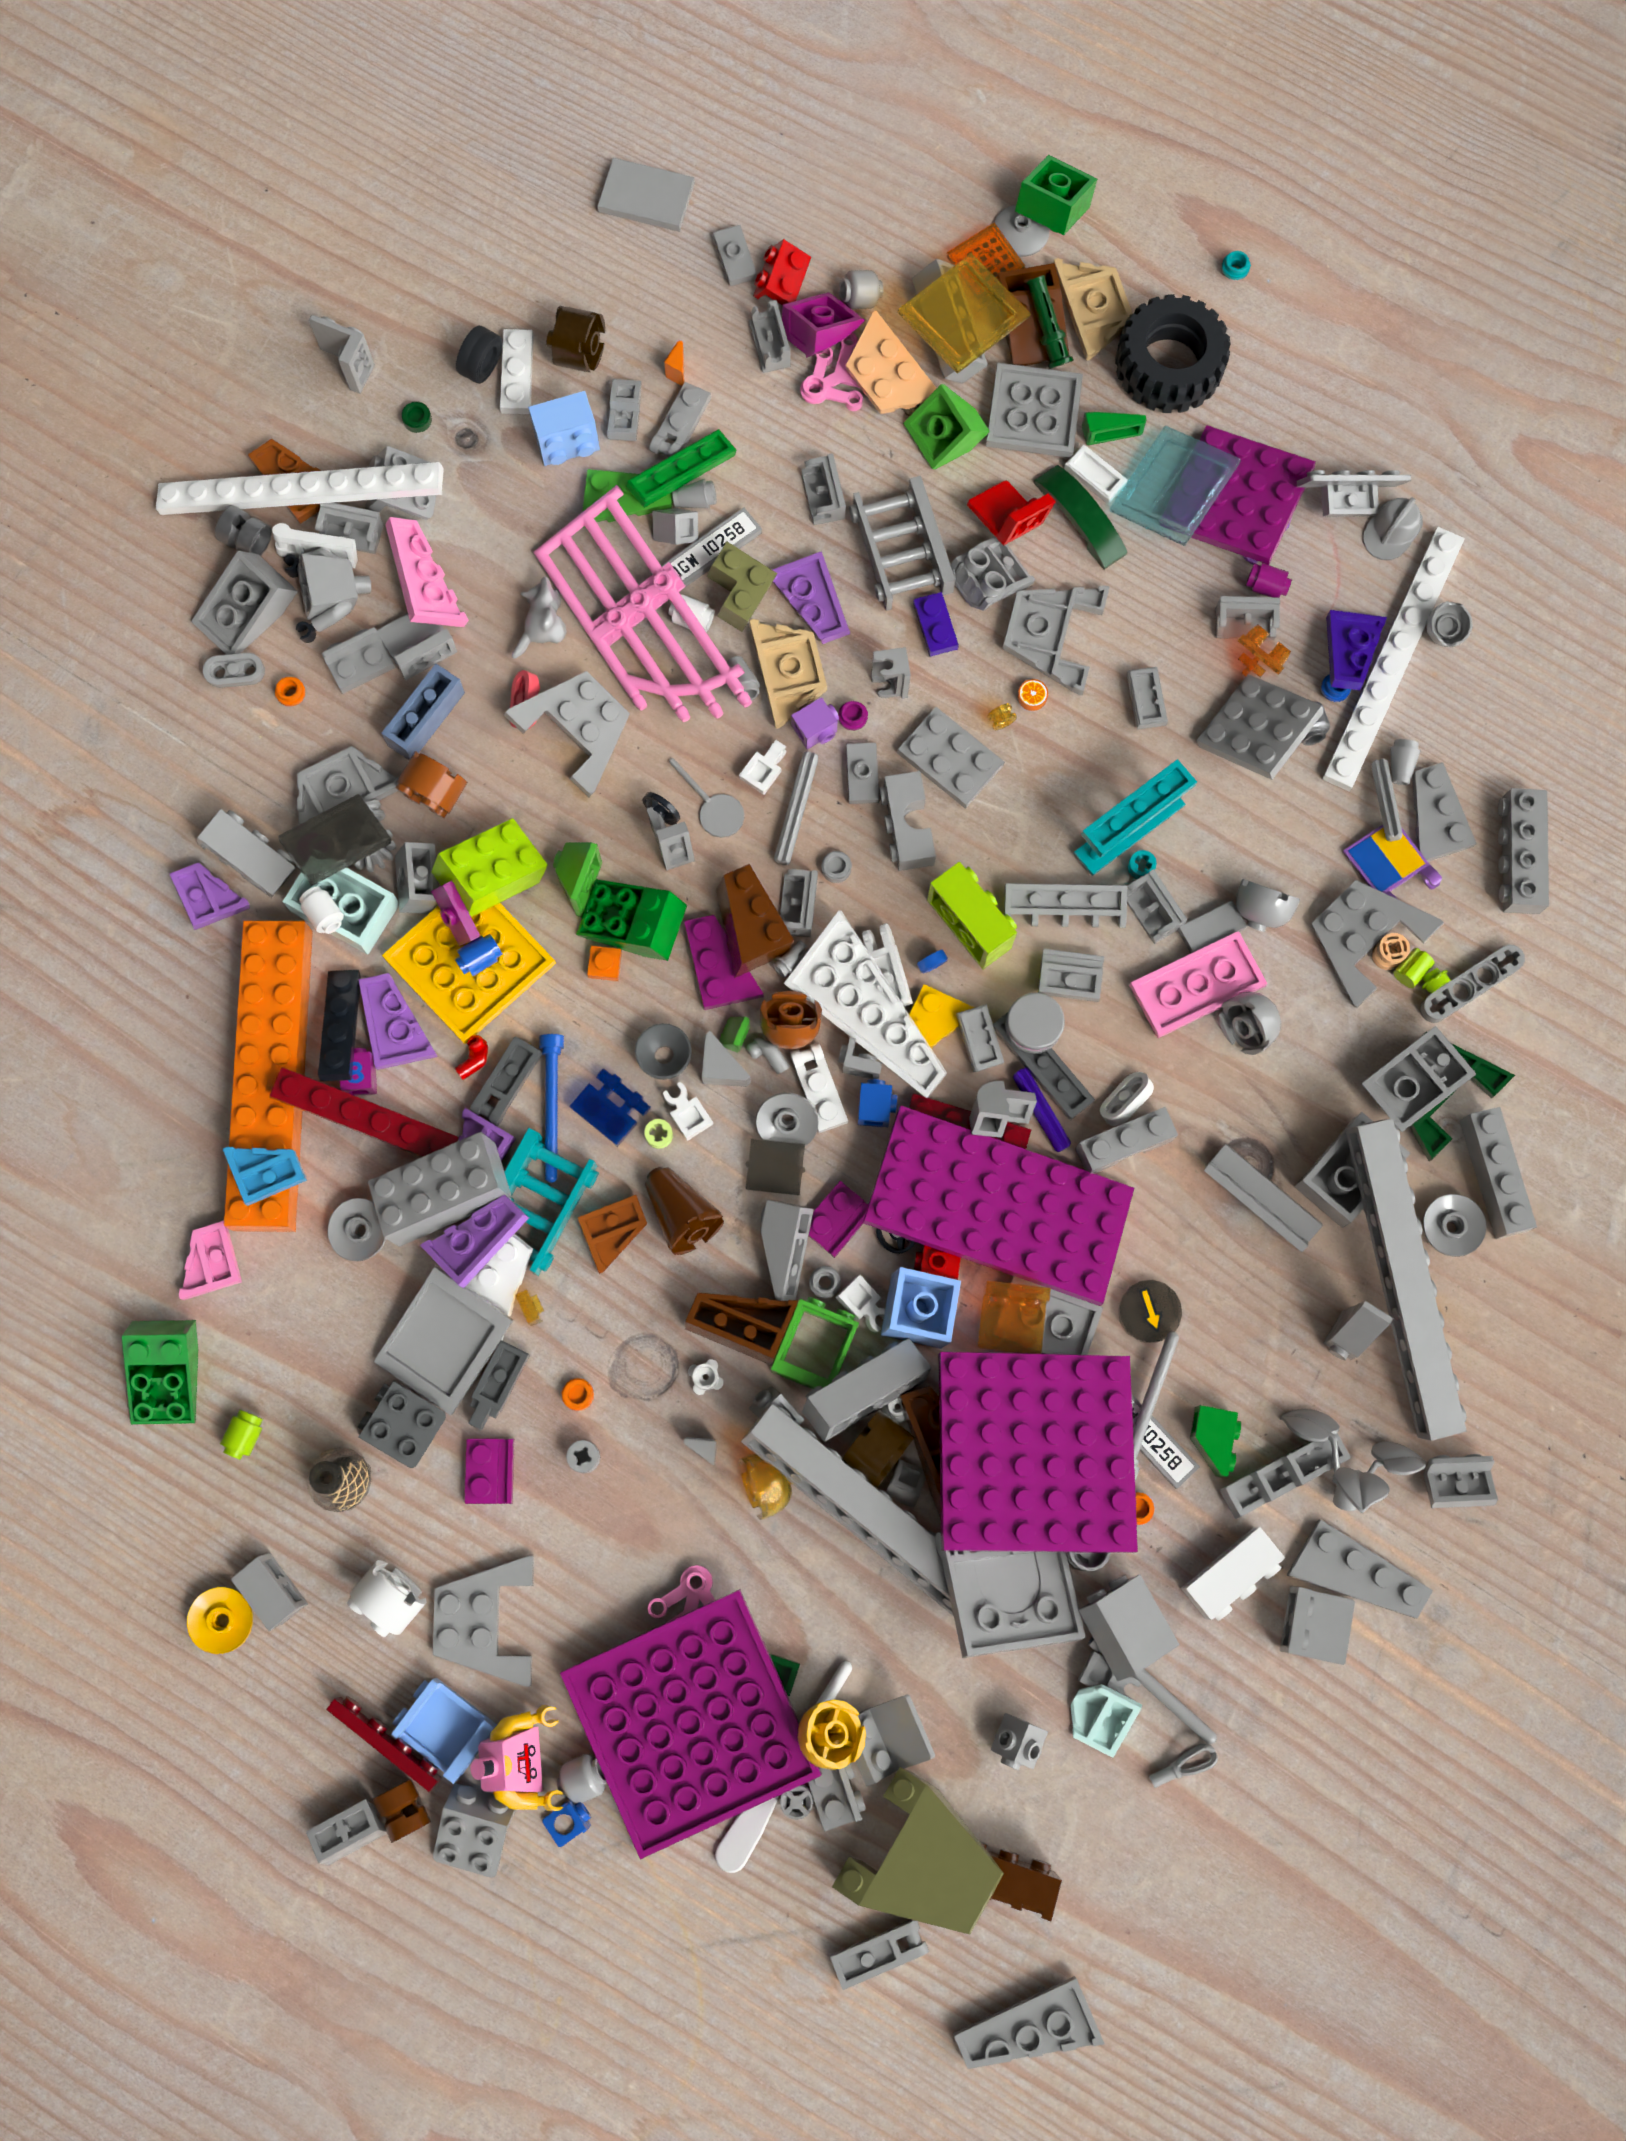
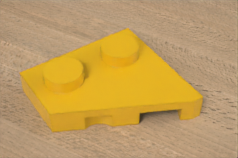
M924 984L909 1015L932 1049L940 1040L949 1036L959 1027L956 1013L975 1007Z

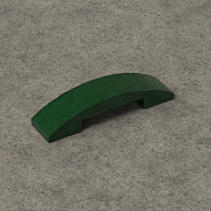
M1056 465L1034 480L1035 485L1043 495L1048 493L1056 501L1055 503L1087 541V550L1103 570L1127 555L1128 551L1107 515L1089 492L1069 472Z

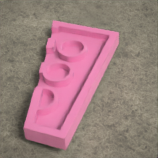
M389 517L385 525L410 622L465 627L469 620L465 612L459 611L456 605L458 599L453 589L448 590L443 580L445 574L441 566L433 561L431 557L433 551L417 520Z

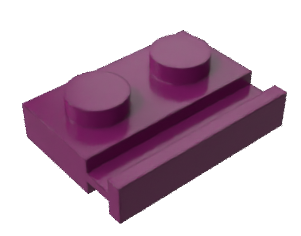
M839 1181L813 1212L808 1237L835 1258L863 1225L868 1204L843 1182Z
M467 1439L465 1504H513L515 1439Z

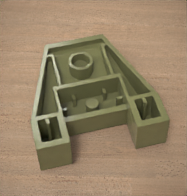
M899 1767L883 1797L909 1813V1817L878 1871L862 1860L848 1857L832 1888L858 1906L970 1935L1004 1873L940 1790L913 1772Z

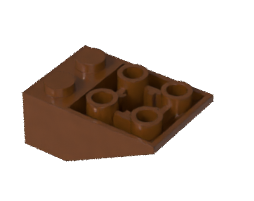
M1055 263L998 273L995 293L1012 365L1027 366L1050 362L1046 348L1040 342L1043 333L1029 287L1026 283L1043 275L1045 276L1059 328L1066 333L1064 340L1069 353L1061 287Z

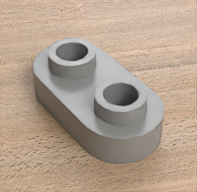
M253 653L213 656L203 666L205 679L217 688L254 685L260 682L265 674L263 662ZM248 667H255L254 673L246 674ZM224 669V676L216 677L217 671Z

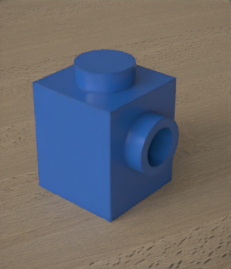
M869 1079L867 1083H861L858 1125L888 1128L890 1113H896L897 1095L892 1094V1085H886V1081Z

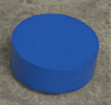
M942 949L919 961L917 966L920 972L925 974L946 963L948 957Z

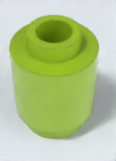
M239 1409L237 1416L232 1417L220 1442V1445L225 1447L223 1453L239 1460L242 1459L243 1455L250 1456L263 1429L260 1427L263 1419Z

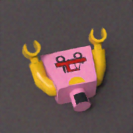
M542 1705L535 1714H531L529 1711L504 1717L491 1731L490 1738L481 1741L478 1746L479 1759H475L471 1763V1774L473 1778L481 1780V1789L484 1792H493L495 1799L509 1809L537 1810L538 1806H543L547 1811L551 1812L563 1809V1807L552 1806L550 1801L552 1795H564L562 1791H548L544 1796H538V1792H543L539 1731L538 1726L533 1727V1724L540 1723L547 1727L555 1726L558 1723L557 1719L548 1721L544 1719L545 1713L549 1710H555V1707Z

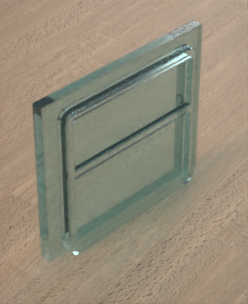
M1165 425L1110 507V512L1185 546L1241 460Z

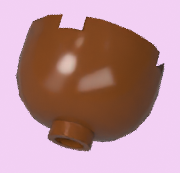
M784 991L772 994V1000L767 1002L764 1000L760 1009V1026L766 1039L773 1045L783 1049H798L809 1045L818 1035L820 1029L822 1008L819 1002L815 999L814 1003L806 1000L807 995L801 992Z

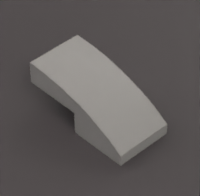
M612 380L607 429L608 439L637 441L641 381Z

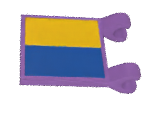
M1381 825L1343 850V853L1368 886L1394 898L1396 897L1390 891L1418 873L1426 886L1431 890L1438 887L1442 880L1438 871L1428 863L1403 829L1402 838L1390 842L1386 840L1384 827Z

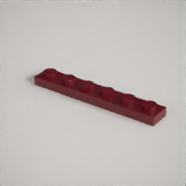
M283 1067L280 1069L269 1096L272 1099L420 1157L454 1144L459 1139L458 1136Z

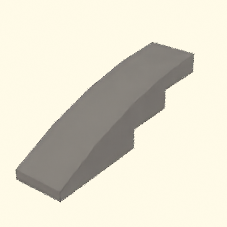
M1335 1433L1340 1465L1351 1457L1338 1433ZM1328 1439L1323 1442L1311 1441L1220 1489L1234 1518L1242 1517L1263 1504L1275 1500L1334 1468L1331 1442Z

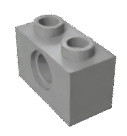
M405 842L395 855L399 913L429 914L437 905L431 892L438 888V881L431 873L436 861L435 844Z

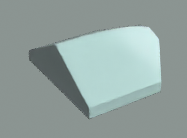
M1103 1684L1079 1689L1070 1705L1073 1738L1113 1758L1139 1714L1142 1704Z

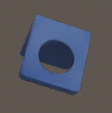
M568 1800L560 1806L563 1809L553 1811L542 1820L558 1847H563L580 1833H584L590 1828L591 1824L588 1820L591 1819V1815L581 1802L574 1804L571 1800ZM562 1814L569 1815L574 1821L573 1830L568 1834H560L555 1828V1820Z

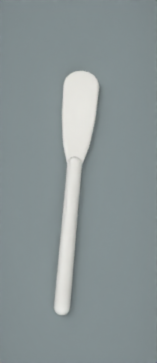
M843 1661L839 1665L817 1703L835 1699L852 1670L850 1662ZM778 1796L737 1816L715 1852L717 1865L723 1871L735 1873L744 1867L763 1834L775 1808Z

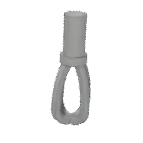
M1199 1744L1184 1753L1176 1763L1175 1761L1170 1763V1766L1149 1775L1154 1788H1157L1175 1778L1179 1779L1182 1776L1195 1775L1213 1768L1218 1761V1756L1211 1745ZM1203 1751L1210 1752L1211 1758L1209 1761L1195 1767L1181 1769V1766L1193 1756Z

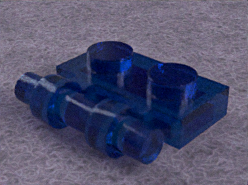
M603 1068L596 1076L604 1084L601 1089L597 1090L589 1083L569 1107L618 1147L637 1125V1121L629 1116V1114L636 1110L642 1116H645L651 1109V1106L643 1100L644 1096L639 1092H632L622 1083L623 1079L618 1075H612ZM613 1092L625 1101L621 1107H618L608 1099Z

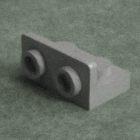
M375 627L363 629L357 632L353 638L343 643H334L322 653L342 694L396 668Z
M851 1763L844 1768L836 1770L820 1768L822 1775L809 1781L808 1784L824 1832L853 1821H861L860 1812L866 1810L860 1790L856 1792L852 1790L849 1779L854 1778L855 1775Z

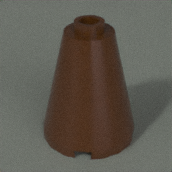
M657 1167L647 1175L645 1188L667 1246L674 1255L692 1252L696 1249L693 1244L701 1239L706 1243L719 1232L724 1224L721 1212L671 1168Z

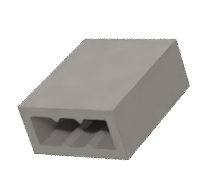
M1123 1575L1109 1583L1111 1588L1109 1591L1105 1592L1104 1589H1101L1087 1597L1089 1603L1078 1610L1117 1681L1138 1674L1180 1645L1141 1575L1130 1579Z

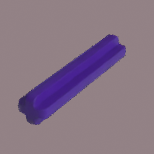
M1027 1068L1018 1070L1014 1073L1013 1079L1020 1091L1035 1093L1037 1102L1033 1113L1055 1151L1061 1152L1071 1145V1141Z

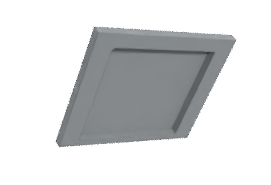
M434 1267L374 1362L443 1411L453 1415L512 1324L513 1319L478 1296L476 1292L471 1291L467 1287H460L447 1273L438 1267Z

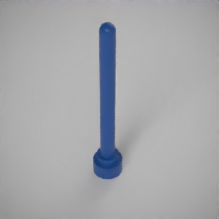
M543 1034L539 1036V1049L542 1050V1055H545V1149L558 1155V1055H561V1050L564 1049V1036L560 1034ZM545 1163V1179L549 1183H554L557 1180L558 1169Z

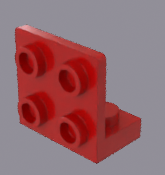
M1005 480L969 499L967 506L1004 546L1042 525L1056 501L1048 493L1038 499L1034 497L1027 502L1010 482Z

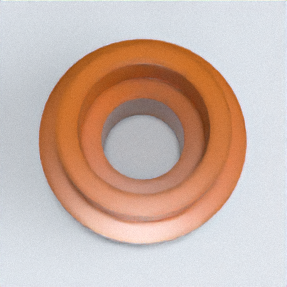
M284 677L275 687L276 698L285 706H296L305 697V687L295 677ZM288 690H296L292 696H286Z

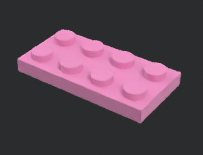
M1237 931L1131 982L1129 986L1158 1039L1222 1008V1004L1234 996L1244 992H1256L1266 987L1267 982L1240 932Z

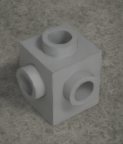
M1005 1713L1001 1725L996 1732L991 1751L1001 1755V1763L1013 1769L1019 1770L1021 1765L1034 1769L1041 1755L1048 1731Z

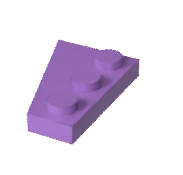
M503 1195L474 1212L467 1221L458 1226L453 1225L444 1230L445 1234L433 1241L427 1240L420 1246L460 1287L464 1288L529 1217L509 1197Z

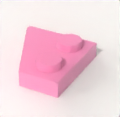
M224 1221L193 1230L190 1241L191 1251L186 1259L184 1268L186 1274L183 1288L179 1291L180 1299L186 1300L241 1283L242 1280L229 1230L224 1226Z

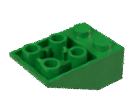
M596 879L576 935L643 957L668 961L687 904L668 890Z
M196 1320L132 1321L122 1334L131 1425L195 1423L199 1351Z

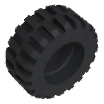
M1175 294L1165 295L1164 299L1161 300L1159 297L1149 299L1148 305L1145 303L1139 305L1135 312L1127 318L1116 352V373L1120 381L1123 380V389L1128 394L1132 392V399L1138 404L1144 402L1147 404L1146 408L1155 411V408L1163 409L1162 413H1172V410L1175 409L1178 410V413L1188 411L1191 405L1193 408L1201 406L1204 400L1210 399L1215 393L1216 388L1219 387L1229 361L1230 336L1226 334L1227 327L1224 321L1217 320L1219 314L1212 308L1210 310L1205 308L1206 303L1200 300L1194 302L1190 300V296L1182 295V298H1175ZM1160 340H1175L1189 347L1195 354L1198 362L1183 369L1168 368L1159 364L1150 355L1147 347Z

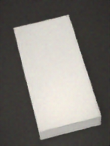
M1083 445L1064 466L1067 472L1107 504L1114 499L1128 482V479L1086 445Z

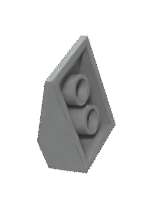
M238 550L191 622L226 655L239 654L284 613L298 591L259 554Z

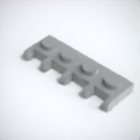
M1005 883L1004 914H1008L1010 917L1011 914H1031V926H1038L1039 915H1061L1062 927H1068L1069 915H1092V927H1099V916H1119V928H1126L1127 885Z

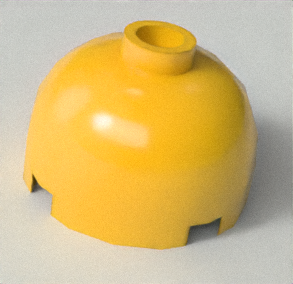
M835 1699L817 1703L806 1711L799 1723L797 1736L800 1750L805 1758L816 1767L830 1770L841 1769L850 1763H854L860 1757L865 1747L866 1738L865 1726H861L860 1720L857 1717L859 1715L858 1711L847 1702Z

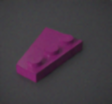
M715 915L684 921L704 1010L764 997L762 990L750 971L734 978L731 951L729 952L727 946L728 937Z

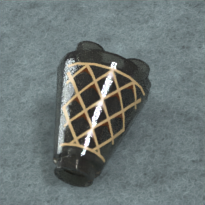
M342 1447L327 1449L318 1455L309 1466L306 1478L308 1493L314 1503L324 1510L333 1512L353 1510L368 1494L372 1480L371 1467L364 1457L352 1449ZM331 1473L332 1480L327 1483L324 1478L329 1477Z

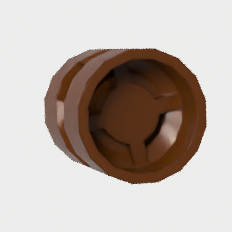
M412 1779L372 1799L379 1817H386L387 1821L384 1824V1828L391 1843L431 1822L424 1805L417 1804L416 1802L419 1794Z

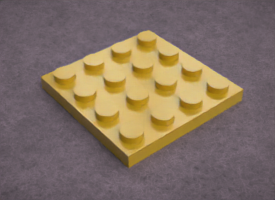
M501 903L471 917L480 934L479 936L485 937L490 934L503 955L497 958L498 962L475 976H472L470 972L464 975L455 961V958L459 956L456 950L466 944L458 945L450 928L444 924L441 918L439 906L382 955L386 962L464 1045L471 1036L477 1035L556 964L547 951Z

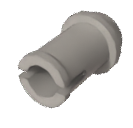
M799 940L782 957L777 956L775 958L776 962L772 964L775 971L783 978L787 975L790 976L809 951V949L805 950L807 945Z

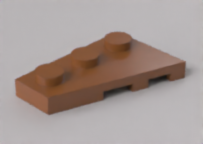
M270 439L248 454L250 461L261 475L321 471L317 467L313 468L301 460L298 455L273 439ZM320 503L286 507L301 524L319 512Z

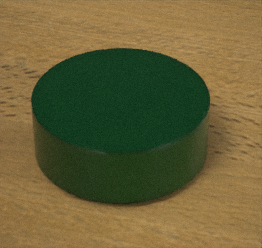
M411 402L402 410L401 417L407 430L413 433H421L430 427L432 416L429 408L424 403Z

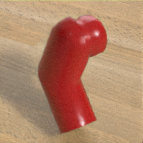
M473 1035L468 1039V1059L455 1067L462 1080L483 1068L487 1062L489 1047L487 1041L480 1035Z

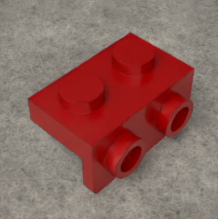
M785 239L774 246H769L763 256V261H765L763 270L758 273L754 282L756 289L753 297L760 299L767 295L782 306L795 302L811 256Z

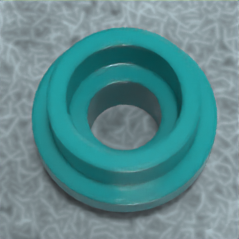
M1242 251L1231 252L1225 256L1222 262L1224 275L1232 280L1245 278L1251 267L1248 256Z

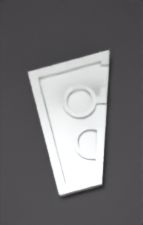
M514 1234L465 1287L476 1292L478 1296L507 1316H511L514 1308L513 1303L519 1285L522 1284L533 1248Z

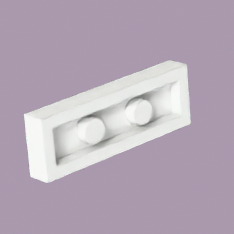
M504 329L500 398L501 414H530L528 407L531 406L534 338L532 330Z

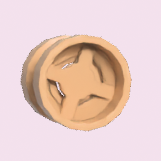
M1387 934L1374 947L1372 959L1379 968L1392 970L1408 956L1410 944L1401 934Z

